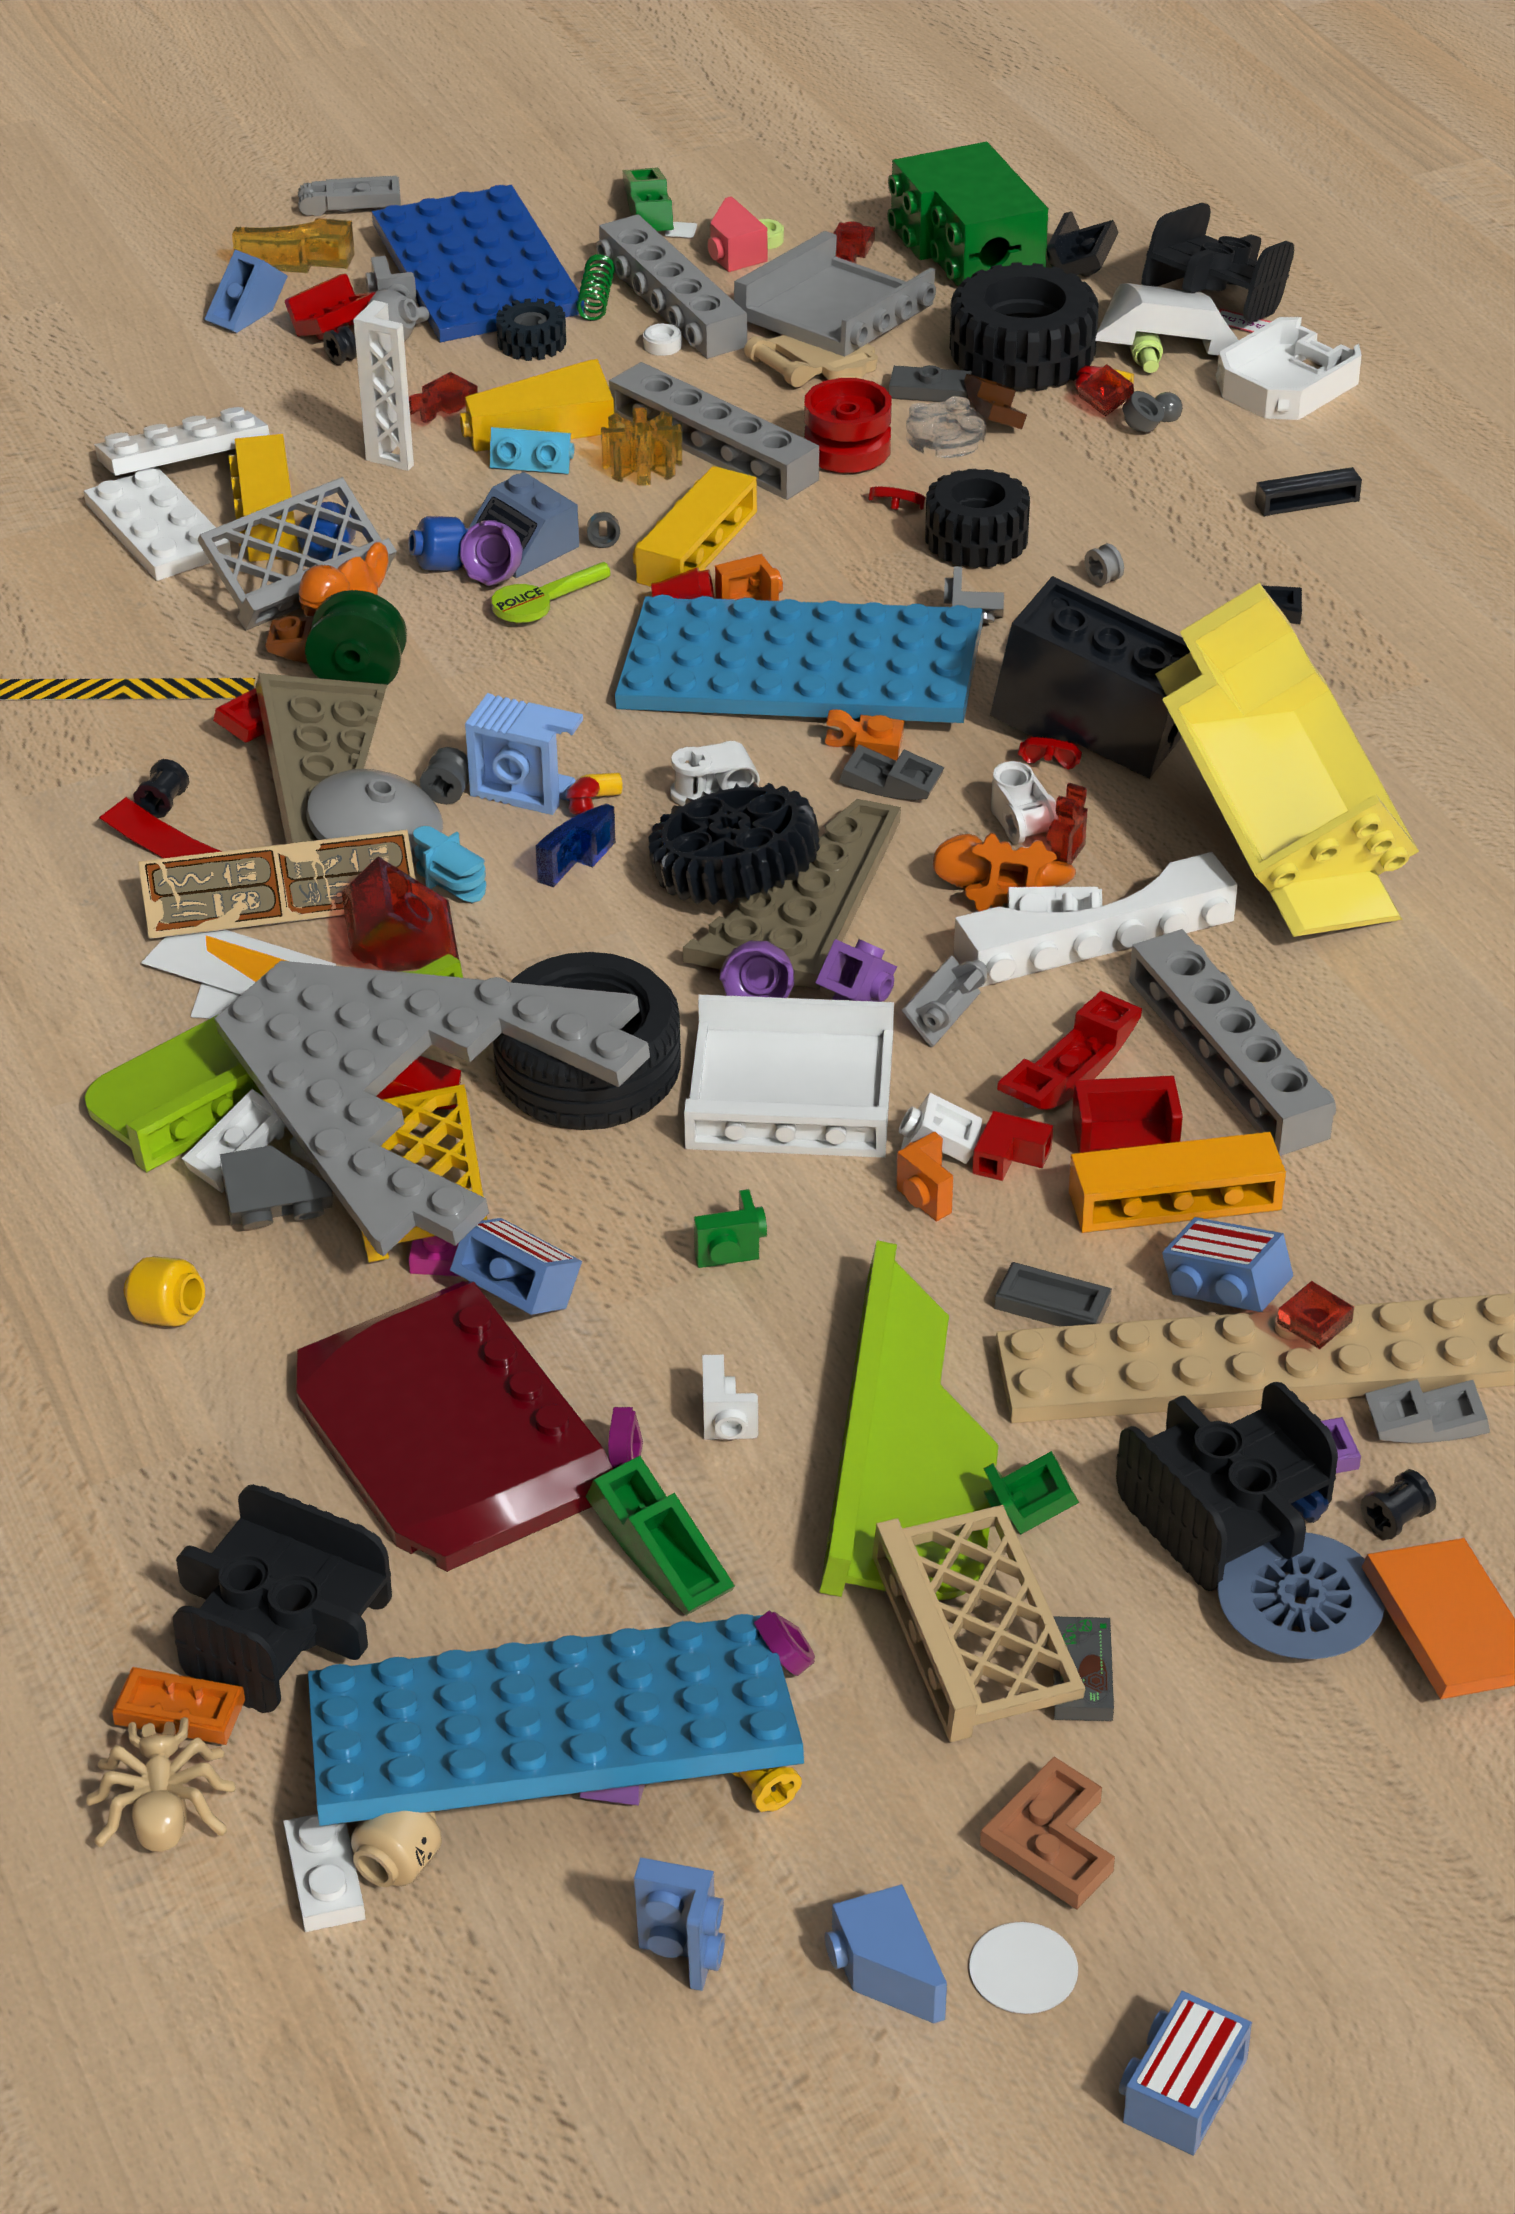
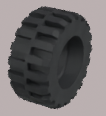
M1021 262L1011 263V266H1002L1001 264L991 266L990 270L987 271L981 269L975 272L971 278L967 277L963 280L952 295L949 344L951 356L961 370L971 371V375L1001 383L1009 388H1014L1015 391H1026V389L1033 388L1036 391L1047 390L1048 386L1052 385L1056 387L1065 385L1069 379L1074 381L1078 378L1076 376L1078 370L1084 366H1090L1094 361L1097 344L1095 339L1098 327V299L1091 287L1085 281L1082 282L1079 276L1073 273L1066 274L1063 269L1055 266L1047 268L1043 264L1022 265Z

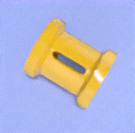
M782 1766L732 1773L736 1777H742L752 1791V1802L760 1812H773L784 1807L793 1800L802 1785V1778L792 1767ZM773 1785L776 1788L774 1792H772L771 1787Z

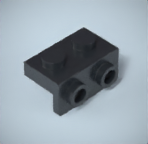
M1073 212L1064 213L1047 245V257L1050 265L1063 269L1066 274L1073 273L1075 275L1090 276L1098 272L1102 268L1119 233L1114 220L1080 229Z

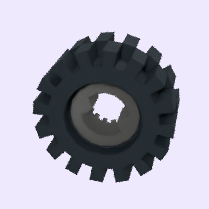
M531 298L524 299V303L516 300L512 301V307L506 304L502 307V310L497 312L498 348L500 351L503 350V354L506 356L513 354V359L517 360L521 356H525V361H532V357L537 356L538 360H543L546 354L553 357L556 355V351L561 352L564 349V345L567 342L565 312H563V308L560 305L555 307V302L549 301L544 304V299L538 298L536 302H531Z

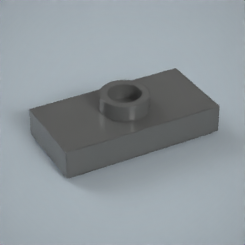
M894 365L889 384V394L892 396V399L965 404L968 400V394L964 379L966 373L971 374V371L941 369L933 365L923 367Z

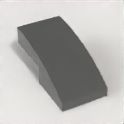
M859 744L845 765L839 783L883 797L908 800L927 799L941 777L944 767L905 749L896 761Z

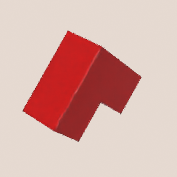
M993 1111L973 1152V1174L1003 1181L1012 1161L1043 1168L1052 1149L1053 1125Z

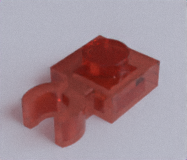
M854 221L839 222L833 233L837 235L836 257L857 264V257L866 258L875 241V227L863 226L861 223Z
M449 372L422 386V393L409 396L410 415L420 411L421 421L425 423L435 419L440 411L449 415L458 412L466 406V396L478 393L477 385Z
M1068 783L1066 797L1059 795L1057 798L1055 811L1058 819L1052 821L1046 838L1047 845L1051 846V851L1057 856V859L1054 861L1066 862L1071 865L1085 846L1088 809L1084 808L1087 796L1086 787Z

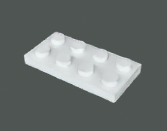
M233 407L222 410L220 417L206 419L205 416H192L182 420L183 425L168 428L166 424H156L145 427L143 434L129 436L128 433L111 434L104 438L105 442L94 444L97 460L116 476L236 449V438L270 434L268 425L248 410L244 411L243 407Z
M158 467L139 470L133 475L117 480L104 481L96 487L84 490L85 503L89 509L156 581L211 563L197 540L200 534L216 527ZM224 538L214 542L220 553L232 556L228 539Z

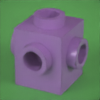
M835 939L815 983L834 991L835 994L832 1000L882 1002L888 998L893 989V975L897 966L882 960L885 950L859 939L856 946L852 947Z

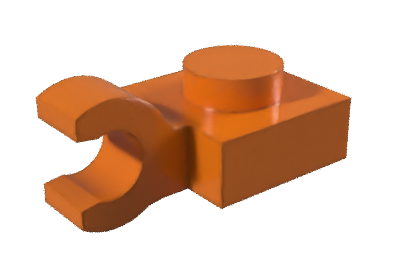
M829 710L826 725L836 726L841 730L828 729L825 744L832 747L852 746L854 751L860 744L893 760H897L903 739L905 720L892 719L883 715H861L860 721L856 722L850 714L843 710Z

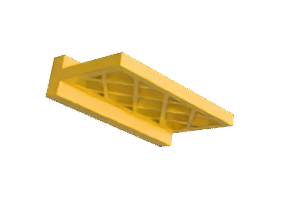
M465 1084L382 1099L400 1108L403 1116L406 1118H404L405 1124L386 1140L381 1147L389 1151L397 1144L408 1147L410 1150L403 1158L415 1164L425 1155L439 1160L429 1171L443 1176L452 1167L465 1171L466 1173L456 1184L484 1197ZM458 1104L445 1118L432 1113L437 1107ZM420 1123L433 1128L423 1138L410 1134ZM447 1134L461 1139L450 1150L437 1145ZM415 1226L398 1243L433 1237L435 1235ZM362 1232L368 1261L374 1262L389 1259V1253L384 1256L378 1254Z

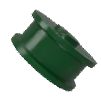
M360 590L338 592L326 598L318 606L314 614L312 628L305 644L307 662L319 679L389 685L396 677L401 664V655L407 642L406 624L399 611L390 602L376 594Z

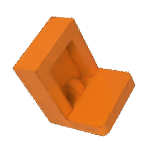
M762 554L715 565L716 599L738 600L741 598H753L763 601H779V593L783 591L782 577L778 569L772 568Z
M932 1132L918 1141L909 1143L904 1149L898 1151L897 1190L907 1198L911 1205L920 1208L937 1222L952 1213L953 1175L942 1167L943 1138L936 1132Z

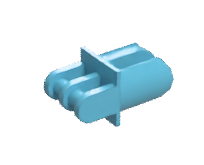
M430 826L416 828L413 832L414 841L418 843L414 849L415 857L419 859L416 863V871L425 878L426 889L429 891L438 885L464 901L471 903L480 901L485 895L487 885L485 881V859L460 845L458 832L448 837Z

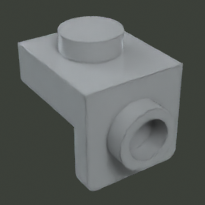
M386 256L371 257L372 272L365 273L367 292H376L382 288L393 289L412 299L417 305L414 274L412 272L391 274Z
M954 566L953 578H945L944 603L952 604V606L963 605L968 608H983V624L993 623L995 617H1003L1004 592L961 591L962 567Z

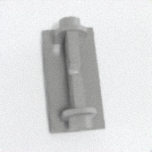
M953 955L949 956L902 1009L903 1013L930 1047H933L981 993L978 988L983 986L987 980L986 965L980 960L966 961L959 964Z

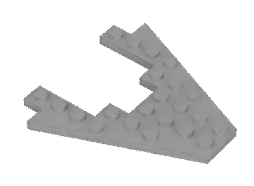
M280 961L215 1017L220 1036L376 1252L382 1256L386 1255L415 1226L456 1246L489 1214L486 1198L381 1147L405 1123L400 1108L376 1096L431 1045L467 1062H471L503 1033L617 1087H620L650 1058L648 1042L621 1030L640 1011L637 996L627 993L512 983L500 977L480 980Z

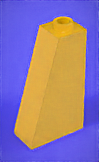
M598 359L587 360L466 396V413H460L462 436L470 438L474 452L490 450L491 427L571 433V439L615 433L614 399Z

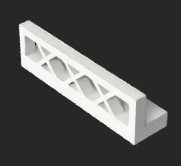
M373 300L354 318L366 461L409 471L414 466L403 324L389 321L388 303ZM397 446L400 449V455L391 452Z

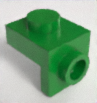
M749 1189L739 1190V1210L694 1217V1253L698 1268L759 1259V1238L767 1237V1222L763 1207L754 1206Z
M1052 1451L1005 1477H1002L994 1463L983 1468L992 1487L984 1491L990 1506L1003 1505L1007 1515L1020 1534L1029 1531L1079 1503Z

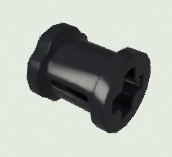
M158 760L151 767L150 778L146 782H142L134 792V802L156 818L165 817L174 805L173 799L177 795H181L188 788L190 783L189 775L180 764L173 760Z
M1412 1469L1397 1475L1394 1484L1382 1492H1370L1361 1500V1511L1366 1523L1373 1532L1384 1539H1393L1402 1532L1405 1523L1416 1516L1423 1517L1436 1508L1434 1491L1429 1486L1425 1477Z

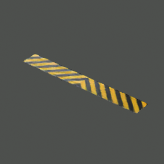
M256 678L0 679V700L235 699L254 689Z

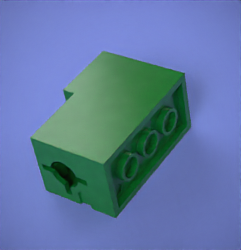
M987 141L892 160V175L888 177V188L891 194V208L887 212L888 224L890 229L898 234L903 240L904 245L919 260L932 258L957 286L967 277L971 278L975 272L981 269L985 271L990 270L991 266L995 265L1011 266V263L1022 262V265L1038 263L1046 267L1049 208Z

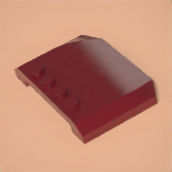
M461 1281L297 1349L296 1393L300 1411L395 1546L410 1554L420 1550L436 1558L437 1567L446 1572L591 1508L592 1506L587 1500L586 1495L593 1480L613 1470L602 1445L475 1282Z

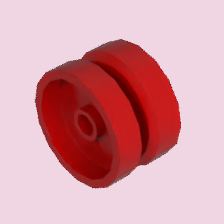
M836 378L823 381L811 387L806 393L804 401V422L806 424L804 439L819 445L820 468L838 473H857L871 470L887 460L891 454V427L889 425L891 424L892 396L884 387L873 381L860 378Z

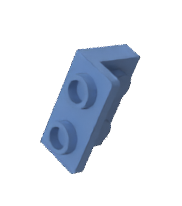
M640 1857L634 1876L639 1948L651 1950L655 1954L667 1958L688 1957L690 1989L703 1991L708 1971L719 1970L725 1947V1933L719 1932L723 1916L724 1899L715 1897L714 1871Z

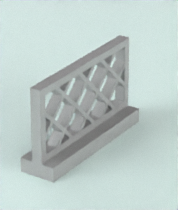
M343 477L199 535L197 540L240 609L237 618L245 631L301 608L299 586L304 572L316 565H329L338 568L342 563L354 557H361L365 561L369 548L375 542H380L386 546L388 551L387 572L397 553L389 538L385 540L380 538ZM338 493L346 506L344 515L322 508L323 498ZM296 509L313 515L309 529L286 522L288 512ZM318 517L341 525L337 539L314 532ZM262 524L277 529L273 544L249 536L252 527ZM346 527L362 532L368 544L357 547L343 542L342 539ZM282 532L305 539L302 554L278 546ZM225 538L241 544L237 559L220 553L214 542ZM310 542L334 549L332 558L323 562L308 557L307 553ZM246 546L270 554L266 569L242 561ZM275 556L297 563L296 573L291 576H285L271 571ZM241 571L262 578L260 588L245 594L237 581L238 572Z

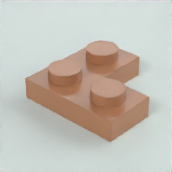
M1055 1756L981 1829L980 1846L1076 1910L1114 1872L1115 1856L1074 1830L1101 1803L1102 1787Z

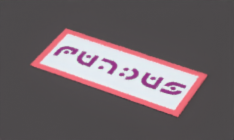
M1225 309L1219 310L1229 327L1251 333L1272 322L1264 319L1249 322L1244 319L1243 314Z

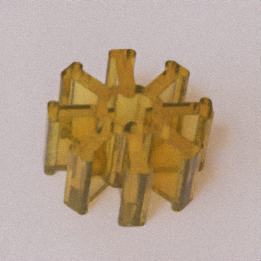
M633 408V422L621 417L619 413H614L608 417V428H601L602 468L608 469V467H611V478L618 482H622L623 478L633 472H637V485H651V471L663 476L665 480H669L676 475L675 464L678 466L683 464L681 424L672 426V414L666 411H661L660 415L647 421L646 408Z

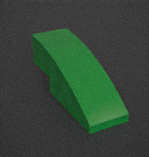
M657 167L622 170L631 216L639 214L656 231L674 230L672 200L667 193V179Z
M641 1456L593 1480L586 1498L597 1515L641 1572L685 1615L696 1611L734 1589L735 1585L677 1495L673 1493L666 1496Z

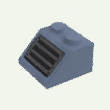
M525 472L513 475L508 480L493 486L469 526L470 528L484 520H495L506 524L514 530L520 538L523 548L521 565L513 575L515 578L579 547L578 504Z

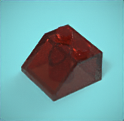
M379 856L341 892L349 948L352 954L362 963H371L381 970L398 972L420 969L447 954L459 960L449 900Z

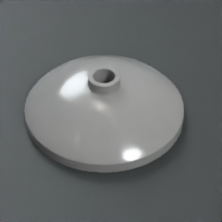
M352 769L325 778L311 791L306 808L309 827L318 840L408 830L413 864L419 861L415 857L414 851L418 845L413 838L414 830L421 826H430L441 833L443 831V820L438 807L420 787L401 776L381 770Z

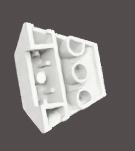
M1129 283L1120 284L1116 288L1095 341L1133 345L1136 331L1202 339L1207 354L1219 355V351L1239 341L1225 322L1213 300L1204 293H1190L1179 289Z

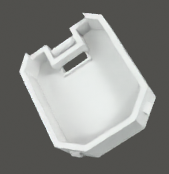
M1279 317L1219 351L1218 369L1215 377L1223 399L1265 419L1299 420L1358 385L1362 356L1360 346L1357 344L1354 346V349H1350L1340 344L1333 349L1317 341L1318 333L1301 326L1302 317ZM1307 359L1322 367L1317 369L1302 361Z

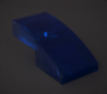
M604 804L567 820L546 835L535 846L538 883L554 888L577 862L592 868L616 843L614 806Z

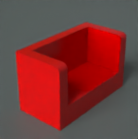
M1174 1076L1075 1080L1072 1119L1079 1153L1181 1142L1183 1114Z

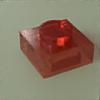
M1106 364L1078 385V392L1081 399L1106 417L1126 402L1134 393V384Z
M1311 1281L1279 1307L1277 1324L1320 1350L1352 1323L1354 1306Z

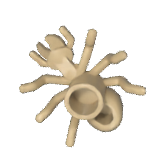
M181 1718L177 1734H175L174 1723L170 1721L165 1723L162 1734H156L154 1724H145L142 1727L143 1738L137 1736L136 1723H129L130 1743L139 1748L140 1753L149 1758V1761L144 1765L126 1749L115 1745L111 1749L109 1757L101 1758L97 1763L99 1769L114 1770L121 1761L141 1776L115 1771L105 1772L99 1789L87 1795L86 1804L92 1806L105 1801L114 1784L134 1788L131 1792L120 1794L113 1798L110 1805L108 1822L96 1836L95 1844L103 1847L119 1827L122 1809L126 1805L133 1804L132 1819L138 1841L144 1848L151 1851L161 1852L169 1850L177 1845L184 1833L187 1821L185 1799L190 1800L194 1804L202 1821L219 1836H223L227 1832L226 1825L211 1812L202 1792L196 1788L183 1787V1784L198 1776H203L212 1788L232 1793L235 1792V1783L221 1779L214 1768L206 1762L178 1772L197 1753L205 1761L223 1758L225 1753L222 1748L210 1749L201 1738H195L172 1762L169 1760V1757L178 1750V1745L188 1736V1718Z

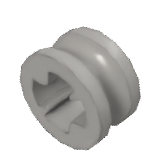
M1106 543L1100 546L1099 549L1094 548L1086 553L1085 568L1088 576L1096 585L1103 586L1109 583L1110 580L1115 581L1123 576V559L1120 552L1112 544Z

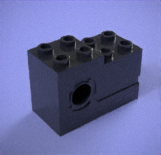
M1052 576L1011 624L990 716L1032 737L1056 739L1070 742L1074 745L1077 743L1150 779L1182 738L1162 700L1167 695L1155 674L1189 654L1190 651L1182 637Z

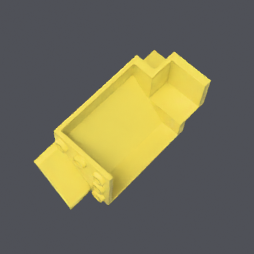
M1258 583L1180 631L1190 653L1155 674L1167 695L1162 700L1251 870L1270 892L1293 937L1403 920L1379 875L1385 871L1399 869L1408 862L1409 857L1419 852L1325 679L1310 661L1288 619L1263 586Z

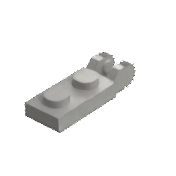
M399 177L326 179V181L304 183L298 188V208L306 216H322L327 209L351 212L359 208L381 210L390 205L401 206Z

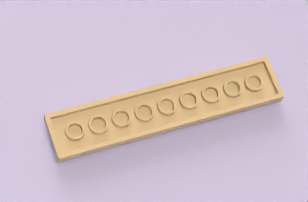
M1515 1293L1006 1330L996 1332V1350L1011 1423L1167 1412L1169 1401L1182 1395L1186 1396L1198 1409L1261 1405L1265 1386L1273 1382L1285 1384L1290 1391H1293L1298 1396L1301 1402L1366 1397L1365 1393L1417 1379L1422 1392L1469 1380H1474L1476 1388L1515 1386Z

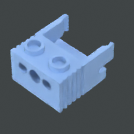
M487 693L465 722L470 796H479L481 799L486 797L490 801L494 799L498 803L501 801L503 804L509 803L511 806L553 815L560 805V799L569 801V799H566V792L576 781L574 777L558 774L556 733L568 732L570 735H573L583 721V714L530 702L526 704L524 701L518 702L516 699L510 700L499 695L495 697L493 694Z

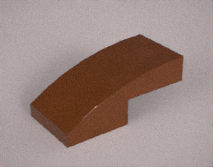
M966 373L964 383L968 397L975 409L984 418L1018 429L1023 428L1027 414L1011 406L1016 393L1015 390L1001 383Z

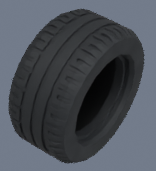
M598 952L567 953L547 958L529 966L511 980L512 983L627 993L637 996L640 1011L621 1030L648 1042L650 1058L620 1087H617L501 1033L493 1041L497 1082L505 1096L524 1113L540 1122L559 1128L576 1130L606 1129L628 1123L645 1115L669 1094L678 1079L681 1068L679 1007L670 987L651 969L632 959L615 954Z

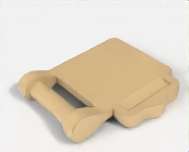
M786 335L771 339L754 336L747 341L744 348L747 358L755 362H764L784 375L785 381L794 387L804 385L820 373L828 380L836 378L861 379L866 373L875 371L878 362L875 347L868 343L845 357ZM775 350H777V351L780 352L781 354L785 355V356L788 357L789 359L793 360L794 362H791V361L788 360L787 358H785V357H783L782 355H780L779 353L775 352Z

